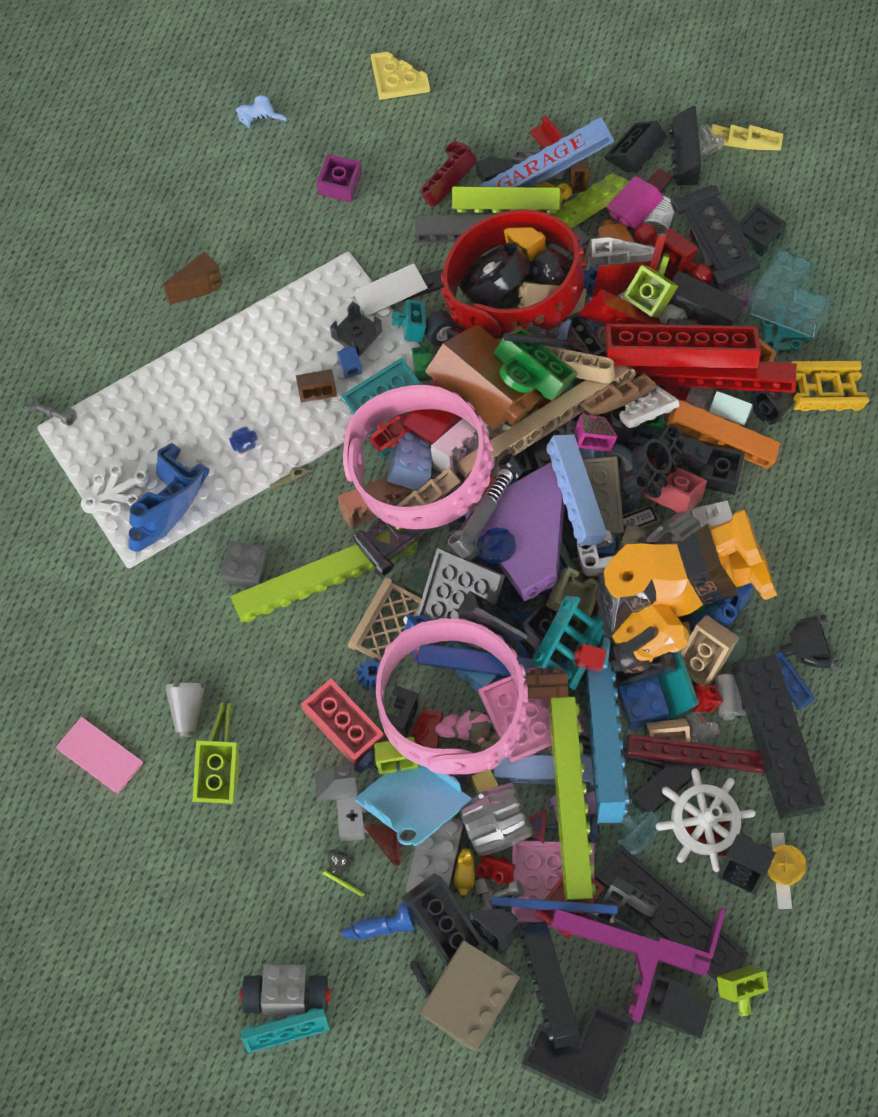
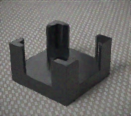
M757 203L739 222L744 236L757 245L755 253L763 257L768 251L772 240L776 236L779 239L783 235L786 222Z
M352 301L347 307V317L338 326L337 321H334L330 326L331 338L344 347L350 348L355 346L356 352L360 357L381 334L382 320L374 316V322L361 314L360 306Z
M395 686L393 695L397 697L394 707L401 711L398 717L386 713V716L396 730L406 738L419 707L418 693Z

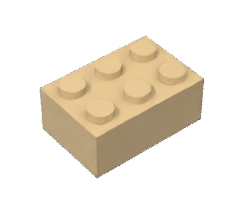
M708 615L695 626L689 637L688 644L683 648L681 654L690 679L697 684L710 685L719 674L739 637Z

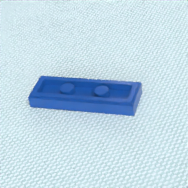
M782 651L775 654L790 699L799 710L815 700L814 695Z

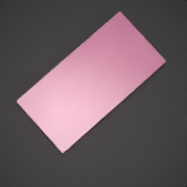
M83 717L77 721L56 746L57 750L117 794L143 764L139 758Z

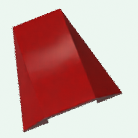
M437 381L429 385L442 387ZM421 409L399 414L400 419L398 421L404 429L408 428L411 433L432 445L463 418L448 411ZM394 416V417L390 418V419L387 421V423L390 422L391 420H393V419H394L395 417H397V416Z

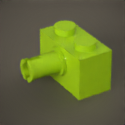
M751 965L717 976L719 997L738 1002V1014L740 1016H748V1013L749 1015L752 1014L750 997L769 991L766 970Z

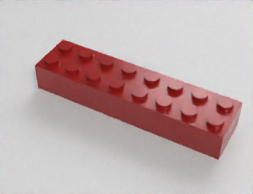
M606 324V358L612 359L614 366L758 368L761 349L757 326Z

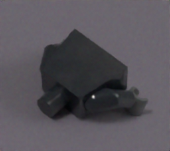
M819 613L817 617L802 618L795 625L793 631L789 633L791 643L781 646L784 656L788 657L795 654L797 660L804 665L830 668L832 671H838L841 666H836L834 662H839L841 659L839 657H835L832 660L829 659L832 656L823 631V627L826 626L828 620H821L825 614Z

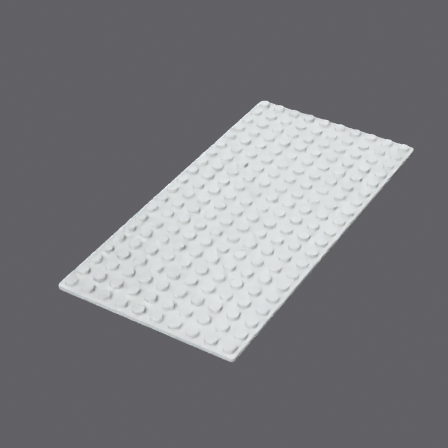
M350 252L338 256L72 406L71 409L77 413V419L71 426L64 425L61 419L53 417L37 427L82 499L90 495L94 484L93 476L96 473H101L105 478V483L100 487L98 495L105 492L111 475L110 467L115 464L119 465L122 470V474L118 477L115 487L133 478L134 474L140 470L147 472L150 479L147 486L139 487L135 485L120 494L126 496L135 494L138 499L147 492L158 494L167 485L156 474L157 452L170 443H174L181 448L176 461L181 462L182 466L188 467V470L199 463L209 468L208 476L205 478L184 516L168 532L167 536L141 551L135 552L128 547V533L133 527L129 523L130 506L128 504L108 499L102 503L109 505L119 503L122 508L121 514L114 516L109 512L101 510L92 513L127 568H132L270 487V485L280 481V478L290 474L293 467L302 468L343 444L346 428L353 415L341 399L342 394L402 357L414 373L411 348L421 346L418 342L404 340L403 325L392 326L393 319L391 316L394 310L391 306H388L369 316H365L373 322L374 316L382 320V332L359 357L362 374L344 378L338 362L337 351L346 347L331 338L330 326L334 321H337L338 326L347 317V307L352 301L359 305L353 291L372 283ZM332 369L337 396L301 403L296 375ZM435 380L420 381L422 385H430ZM115 469L113 473H117L119 470ZM102 478L96 479L97 482L102 480ZM132 498L129 502H134L136 499ZM93 501L88 502L87 505L93 504ZM115 507L113 511H117L119 508Z

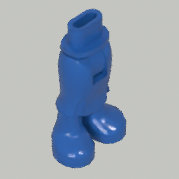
M401 903L396 916L389 918L388 915L359 920L355 924H350V928L342 929V935L345 940L350 938L362 940L382 934H392V932H408L415 930V921L406 904Z

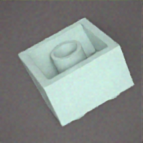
M717 391L709 413L722 416L725 420L745 427L753 405Z

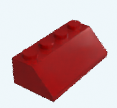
M603 289L579 312V316L603 327L606 324L661 325L658 317H651L632 303Z

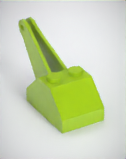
M224 702L220 704L210 740L196 741L192 802L235 803L240 761L238 743L229 742L232 703L227 704L224 742H219L224 720Z

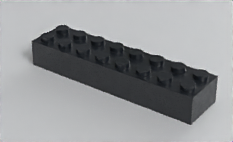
M776 655L739 661L732 671L758 752H760V759H762L763 767L765 768L767 781L780 820L819 811L825 806Z

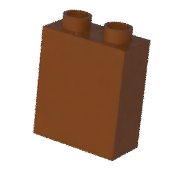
M476 324L444 342L425 372L446 390L459 394L466 403L470 402L475 408L474 412L476 415H480L482 420L493 429H496L506 421L514 426L523 417L525 412L530 415L539 406L543 396L538 393L537 389L529 393L519 392L503 381L499 371L504 363L493 354L500 342ZM514 375L517 379L522 380L520 376Z

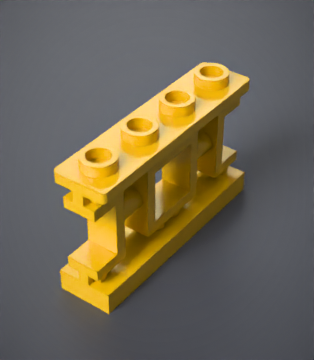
M861 361L791 362L797 363L796 382H798L800 393L793 397V401L796 402L794 410L825 411L836 409L837 411H842L844 409H853L857 411L863 409L869 402L866 392H857L855 381H858L862 376V373H859V370L862 368ZM806 377H812V383H807ZM840 377H845L846 383H841ZM821 381H832L834 392L823 393ZM843 390H848L849 397H844ZM809 391H814L815 397L809 398Z

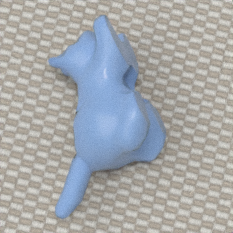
M265 95L257 96L253 105H242L236 109L239 121L248 128H250L251 122L255 119L275 118L287 120V117L274 112L269 98Z

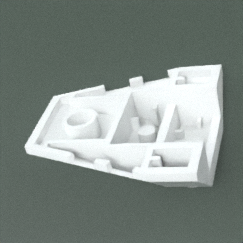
M611 237L590 239L586 251V270H590V266L595 268L597 264L608 265L652 261L655 247Z

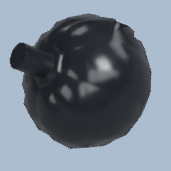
M553 249L544 250L536 254L530 267V273L535 283L557 286L563 283L570 271L567 258Z

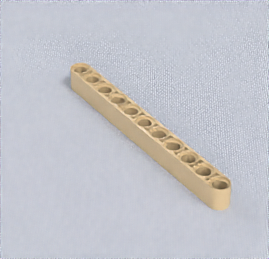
M614 366L615 379L610 383L615 387L627 378L632 381L636 372L631 366ZM585 380L491 440L493 445V451L491 452V457L494 460L493 469L498 466L499 461L509 453L513 455L518 454L584 412L585 410L580 404L610 383ZM478 449L463 457L456 465V469L465 479L469 477L474 467Z

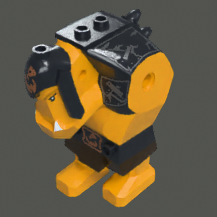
M745 509L735 512L730 521L712 527L707 523L682 541H673L670 533L666 534L660 542H647L646 537H641L638 543L626 544L618 553H615L612 560L606 566L604 573L597 574V579L600 583L596 591L599 606L597 611L601 621L603 620L604 626H602L604 635L614 645L616 660L612 661V666L615 672H641L650 667L653 659L667 655L668 652H677L683 649L688 644L690 635L678 617L690 614L702 605L739 595L737 587L752 583L763 599L766 600L778 596L764 552L761 550L760 544L757 543Z

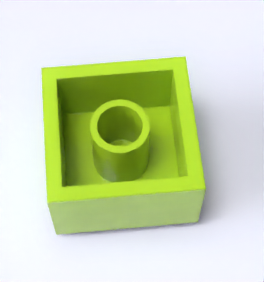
M641 265L623 298L651 317L660 318L677 290L678 285L651 267Z

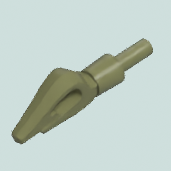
M293 467L289 475L280 478V481L270 485V488L273 490L281 485L285 486L291 481L306 475L308 472H312V469ZM295 470H301L300 473L294 474Z

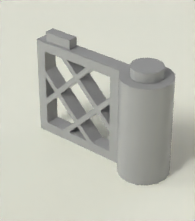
M731 674L716 676L715 685L724 701L718 706V716L723 718V720H733L735 716H747L745 710H742V699L735 677Z

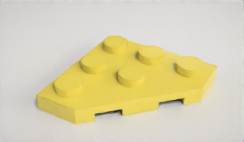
M389 52L370 54L379 100L430 92L428 77L425 72L415 70L412 65L403 60L399 61Z

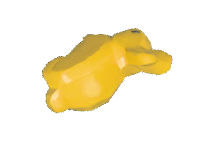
M468 848L462 849L460 852L454 877V886L459 890L460 895L463 896L468 891L474 889V857L472 850Z

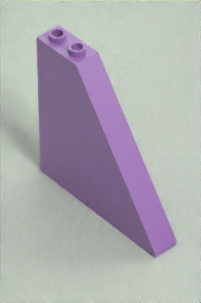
M552 462L504 489V493H501L502 496L499 497V501H496L497 507L478 536L524 601L536 597L538 593L545 589L553 587L558 583L564 502L561 489L557 483L556 473L552 468ZM470 509V510L465 514L466 519H467V517L469 516V514L471 513L472 509Z

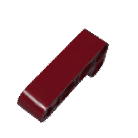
M454 141L447 145L445 152L449 158L420 189V194L430 207L438 205L452 190V187H455L476 164L477 158L466 144Z

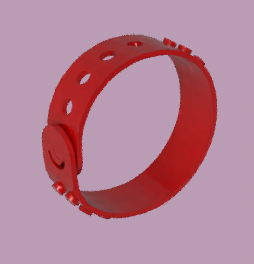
M535 210L501 212L471 226L458 238L451 248L444 263V271L441 273V282L444 284L441 290L447 309L452 311L450 313L452 320L465 330L478 324L495 339L503 338L505 333H510L518 327H522L525 330L531 321L532 325L546 331L557 326L575 308L584 289V268H587L585 257H582L584 256L582 245L579 246L578 244L580 239L577 233H573L568 224L560 219ZM532 227L545 236L546 242L563 248L574 258L572 267L563 283L551 295L530 306L520 309L503 310L481 304H471L469 306L456 299L458 286L467 269L481 255L506 243L504 230L507 228ZM562 301L561 306L556 310L557 305ZM544 315L541 320L535 321L536 317ZM512 322H520L521 325H520V326H514V325H512L511 323H512Z

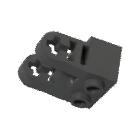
M617 876L600 904L617 905L619 907V914H593L592 918L602 924L641 936L644 932L643 927L620 912L625 903H628L643 914L652 917L659 908V905L655 900Z

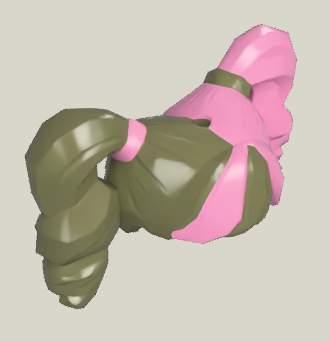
M469 710L460 718L458 714H451L435 727L436 733L439 736L470 740L472 743L479 745L482 751L499 741L497 733L491 732L489 717L480 711H473L471 713V710Z

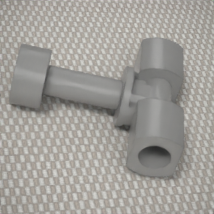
M483 878L474 882L477 896L482 897L484 906L481 907V910L497 909L496 906L491 905L493 897L506 898L512 895L514 898H518L525 893L520 880L510 882L509 888L498 892L491 888L489 879Z

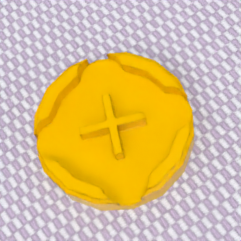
M783 844L772 848V851L776 852L767 871L770 879L784 886L799 882L806 871V859L803 853L792 845Z

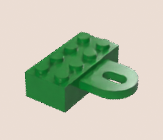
M518 327L509 333L532 336L522 327ZM502 339L493 353L504 363L499 373L507 385L523 393H529L537 389L545 398L551 401L565 392L578 374L544 345L511 342ZM514 375L520 376L522 380L517 379Z

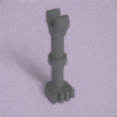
M31 396L34 402L32 405L25 404L29 411H42L49 417L61 419L62 424L71 426L77 419L75 410L67 407L64 412L59 411L54 406L42 404L35 396Z

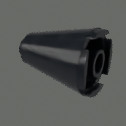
M796 382L795 393L754 392L751 399H753L752 405L755 415L762 422L765 420L770 422L769 425L777 423L795 402L793 397L800 393L798 382Z

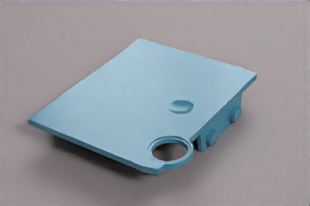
M399 762L397 764V772L386 773L361 792L355 801L397 832V839L401 844L417 846L468 805L472 798L462 792L458 780L453 776L432 772L428 767L419 765V768L401 771ZM410 829L416 832V836L410 841H404L400 838L401 833L405 830Z

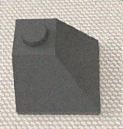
M353 764L315 772L318 802L358 796Z

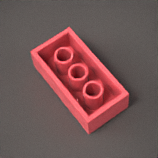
M652 459L653 462L651 465L657 468L656 460ZM677 467L674 473H665L669 482L666 487H663L659 498H652L645 491L643 493L644 498L651 499L662 506L675 510L677 513L684 511L689 513L703 499L707 480Z
M332 679L328 680L301 703L303 712L355 767L371 749L375 750L374 743L385 742L384 733Z

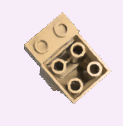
M523 281L517 289L519 303H516L515 309L524 308L542 301L559 286ZM583 289L578 303L568 316L580 312L584 308L587 289ZM562 301L557 305L556 310L561 306ZM544 315L536 317L535 321L541 320Z

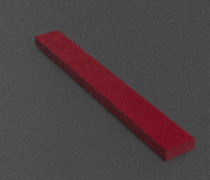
M628 734L626 737V755L765 774V768L758 751Z

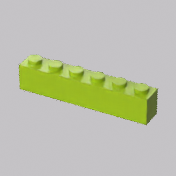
M452 187V209H457V212H467V209H474V213H485V209H492V213H501L503 209H510V211L521 209L546 210V213H556V210H561V188Z

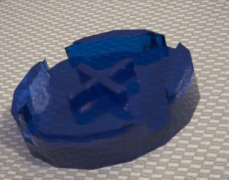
M496 527L485 531L486 533L483 536L481 535L478 538V554L482 560L488 563H503L515 553V537L505 528Z

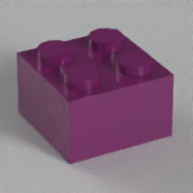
M327 154L317 180L318 195L352 203L362 176L361 162Z

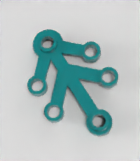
M778 306L774 311L778 334L774 338L772 337L771 329L773 328L774 321L770 317L764 318L762 327L764 328L765 340L763 342L773 346L772 349L776 352H798L801 349L802 343L797 339L809 341L813 338L814 332L811 328H805L800 332L792 331L802 321H810L813 310L809 306H802L797 316L785 327L784 316L786 309L783 306ZM783 339H795L791 343H780Z

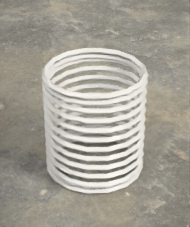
M663 196L664 200L671 203V199ZM660 202L661 204L655 207L660 209H654L642 223L651 222L656 224L653 225L654 227H662L656 228V230H668L674 211L669 205Z

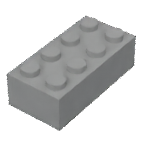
M451 818L426 840L416 846L406 893L434 873L442 877L450 889L464 830L463 820Z

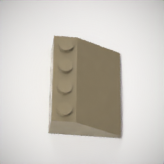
M462 941L419 1011V1014L464 1047L477 1051L520 977L503 964L469 943Z

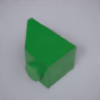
M430 347L411 348L414 373L419 381L434 380L425 372L432 361Z

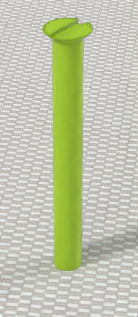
M327 869L324 870L322 875L329 877L362 898L365 896L366 893L330 873Z

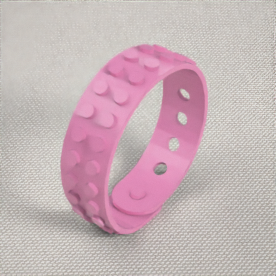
M413 385L400 387L370 399L351 417L346 428L343 462L345 475L348 481L354 482L358 492L372 513L384 522L405 529L439 527L464 516L480 501L486 487L489 485L491 469L494 466V460L491 457V452L493 451L492 441L489 440V433L481 416H477L473 405L470 402L466 403L459 394L452 393L439 386ZM438 409L458 415L476 429L479 437V446L474 467L465 482L449 496L423 506L396 507L382 503L365 492L363 443L375 427L383 421L410 411Z
M440 618L438 620L421 622L401 632L386 647L376 680V698L380 720L390 743L408 760L428 767L429 770L438 774H474L496 768L505 757L508 758L513 752V746L516 740L519 741L523 732L521 728L523 722H526L528 688L524 678L525 670L522 664L519 665L515 650L512 647L509 648L503 637L499 634H495L482 624L466 619ZM440 641L467 642L492 653L510 672L519 696L517 709L507 732L496 744L478 753L462 749H432L406 739L390 723L384 710V693L388 679L402 658L420 646Z

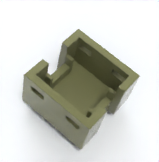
M567 567L559 571L558 583L553 586L546 606L558 611L561 607V602L566 596L579 597L580 601L577 607L588 616H591L597 599L596 591L600 583L592 578L580 583L574 579L579 575V572ZM574 614L572 615V620L578 623L583 622Z

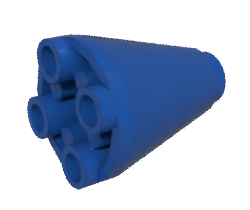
M713 602L706 604L707 606L702 612L693 611L687 614L686 622H689L690 629L693 632L695 626L708 615L727 628L736 618L737 610L731 604Z

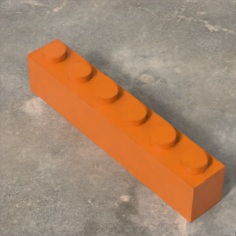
M678 400L679 407L670 412L667 425L675 424L683 434L707 444L745 452V460L767 469L776 462L780 442L775 441L771 437H765L758 434L755 430H749L738 423L725 420L722 416L711 414L703 408L690 405L687 401Z

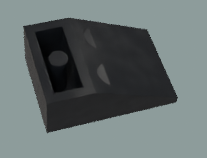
M654 973L641 1019L701 1039L713 998L676 980Z

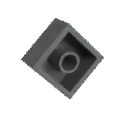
M230 540L221 572L223 584L244 588H252L261 584L269 559L268 548Z

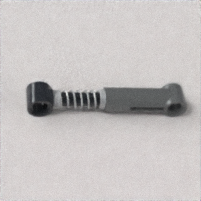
M512 453L505 455L499 461V473L492 482V485H490L480 501L476 503L460 530L454 533L448 541L451 548L461 558L469 556L474 551V542L497 507L496 501H499V497L502 496L501 493H504V489L507 488L506 486L509 485L511 480L517 479L525 470L524 466Z

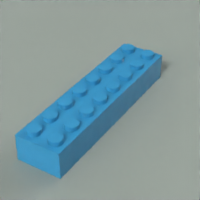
M608 662L607 668H603L599 672L586 669L584 683L597 823H622L623 815L627 814V804L629 803L628 792H625L627 778L626 774H623L625 759L624 756H621L623 740L619 738L621 722L617 719V716H619V704H616L615 700L617 699V687H614L616 676L615 671L611 669V662Z

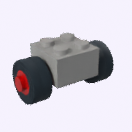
M264 965L263 978L261 975H245L243 978L242 988L239 991V1000L242 1001L243 1013L260 1014L262 1011L263 1015H301L306 1011L307 999L308 1010L323 1008L326 1014L328 1001H331V988H328L327 976H309L307 990L308 976L306 965Z

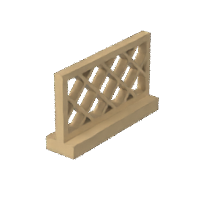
M385 577L347 647L353 650L356 649L373 659L376 657L380 662L383 657H381L379 650L385 649L391 643L388 634L397 631L400 634L401 630H405V626H399L397 618L413 613L414 616H417L419 606L417 609L409 611L406 602L413 600L419 603L420 606L421 598L393 584L391 579ZM392 589L400 593L401 600L391 601L390 593ZM403 603L406 612L396 614L393 605ZM390 606L393 615L383 618L381 609ZM394 619L397 628L387 631L384 621ZM381 622L384 632L374 634L372 625ZM385 635L388 644L378 647L375 637ZM372 638L375 648L366 649L361 645L364 640Z

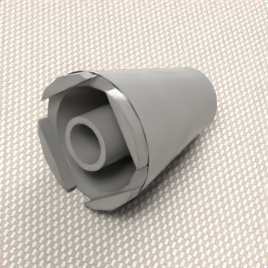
M174 683L167 684L165 690L175 732L180 733V737H192V733H196L205 684L180 683L177 687H174Z

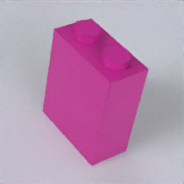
M634 176L606 208L610 212L609 216L615 222L619 221L624 227L627 228L629 226L635 230L664 198L655 186Z

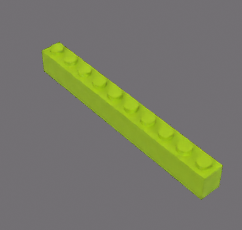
M401 528V529H399L398 531H401V532H404V533H405V532H406V529H405V528ZM390 531L375 536V539L390 544ZM417 541L392 558L391 561L395 562L398 557L403 555H412L418 550ZM353 545L232 595L231 600L241 623L244 621L250 622L256 616L270 614L275 608L280 606L287 607L292 601L306 599L316 591L323 592L328 586L342 584L345 579L359 577L369 569L375 570V567L359 547Z
M575 697L551 698L548 706L565 902H590L593 896H595L596 890L595 884L591 883L594 867L593 863L589 861V855L592 854L591 842H588L587 835L590 834V824L586 822L585 815L588 814V803L584 802L586 782L582 781L585 766L584 762H581L580 755L583 754L582 742H579L578 736L581 735V724L577 723L579 704L575 702Z

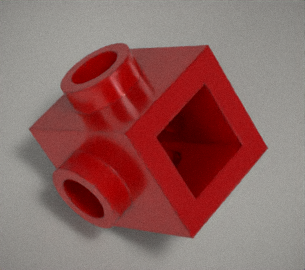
M701 683L693 687L699 702L698 705L693 707L695 712L712 713L724 702L716 685Z

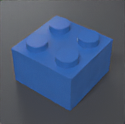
M657 677L619 687L618 697L629 730L645 727L646 723L667 721L669 711Z

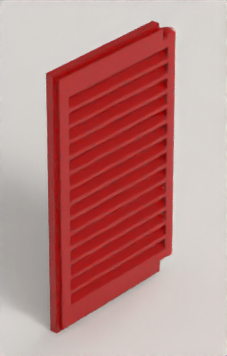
M651 260L599 265L592 295L595 297L601 289L616 296L625 292L641 265L650 267Z

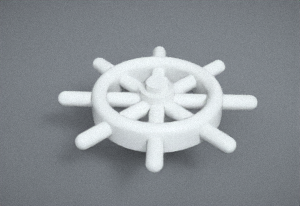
M694 768L691 771L694 786L680 796L668 787L662 788V793L674 801L675 804L671 813V821L658 822L656 829L659 831L673 829L677 839L684 846L677 856L679 863L685 861L690 851L697 854L710 855L713 870L719 872L721 866L718 853L731 846L736 835H739L741 819L754 817L756 812L753 809L739 811L736 802L728 794L735 783L733 778H728L722 788L713 785H702L699 770ZM705 795L715 798L709 808H707ZM691 797H697L699 809L688 802ZM722 804L728 813H723L719 806ZM683 809L694 817L682 819ZM730 821L729 831L717 822ZM696 825L695 830L690 836L685 827ZM713 830L725 839L715 844ZM703 831L705 832L707 844L698 842Z

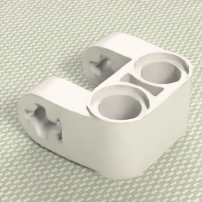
M606 530L607 536L600 544L588 545L590 546L589 549H583L577 541V554L582 572L585 575L595 576L598 573H604L606 566L614 557L610 556L599 559L596 549L613 543L612 534L609 530ZM592 562L595 565L589 567L586 564Z

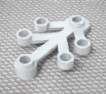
M112 465L110 467L111 475L105 492L100 495L98 493L100 487L105 483V478L101 473H96L93 476L94 484L90 495L85 496L81 501L82 509L87 513H95L97 510L109 512L114 516L121 514L122 508L119 503L109 505L102 502L109 499L128 504L131 507L138 500V497L135 494L126 496L120 493L135 485L139 487L147 486L150 482L148 473L143 470L137 471L133 478L115 487L118 477L122 474V470L119 465ZM113 470H119L117 473H113ZM97 478H102L101 481H96ZM132 498L136 499L134 502H129ZM93 501V504L87 505L88 502ZM113 508H119L117 511H113Z

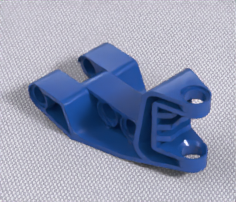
M174 443L166 445L157 452L156 474L167 486L158 494L145 493L130 507L129 523L133 527L128 533V547L132 551H141L167 536L168 532L188 511L205 478L209 474V468L202 463L188 470V467L182 466L181 462L176 461L181 448Z

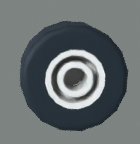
M437 311L426 319L424 334L431 344L442 346L444 342L448 341L446 330L457 327L458 324L452 320L449 312Z

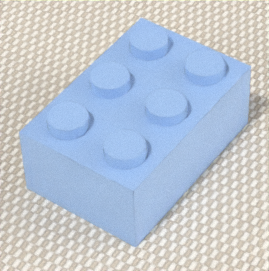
M407 432L398 439L399 444L391 449L387 482L418 491L431 477V444L415 434Z

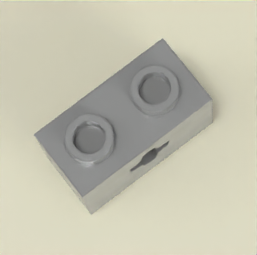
M357 796L337 799L340 841L365 839L364 833H368V823L363 821V813H367V810L355 801ZM351 815H355V821H351Z

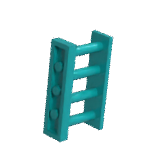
M566 596L561 602V607L530 664L538 668H545L547 666L550 669H563L550 659L554 650L557 649L570 659L566 669H563V673H568V689L570 690L576 689L585 669L575 666L576 660H573L574 652L559 642L563 632L565 631L579 642L577 648L583 644L597 647L604 634L602 626H604L603 620L601 621L598 616L591 618L577 607L580 598L574 596ZM573 614L587 624L583 635L568 624Z

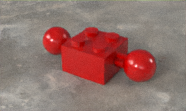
M642 223L636 227L634 237L637 243L656 247L658 240L656 228L650 223ZM672 228L663 232V234H667L662 257L664 253L669 254L664 276L673 281L679 270L686 274L689 272L690 276L710 284L712 281V269L706 264L696 265L693 263L698 247Z

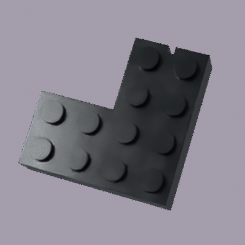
M595 1003L580 1037V1043L556 1049L554 1042H549L546 1031L548 1028L539 1024L531 1041V1046H529L523 1059L521 1068L600 1104L634 1021Z

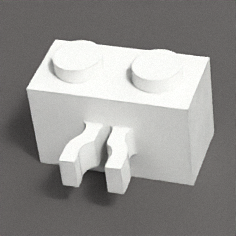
M728 501L693 508L690 511L692 517H695L700 522L701 528L707 523L712 527L730 521L733 517Z

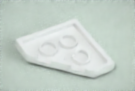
M656 385V388L626 404L625 411L620 413V420L629 428L637 427L642 422L653 420L663 413L673 411V409L679 407V401Z

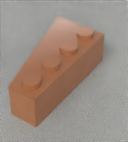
M388 476L364 485L366 493L388 505H393L413 491H416L387 482ZM357 488L338 496L340 513L350 529L376 516L368 508Z

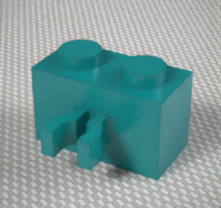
M406 300L403 313L398 311L392 312V326L403 325L404 340L422 343L426 329L425 302Z

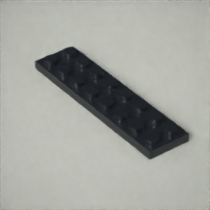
M621 845L597 871L594 877L609 889L618 876L655 900L659 908L652 917L643 914L628 903L625 904L667 940L705 952L713 923ZM720 930L707 974L718 983L717 976L737 970L749 953Z

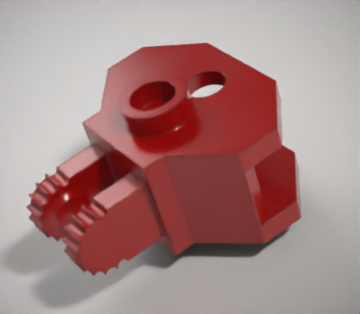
M399 415L387 424L383 421L375 427L376 432L368 437L372 446L379 453L387 447L389 449L399 444L398 439L410 431L408 428L404 429L398 421L400 419Z

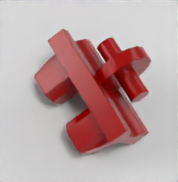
M490 855L481 856L480 864L477 867V876L482 878L489 877L494 879L496 883H506L509 885L510 882L514 881L513 874L516 865L508 862V859L505 857L498 859Z

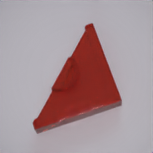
M365 824V830L394 866H399L400 842L397 839V832L389 826Z

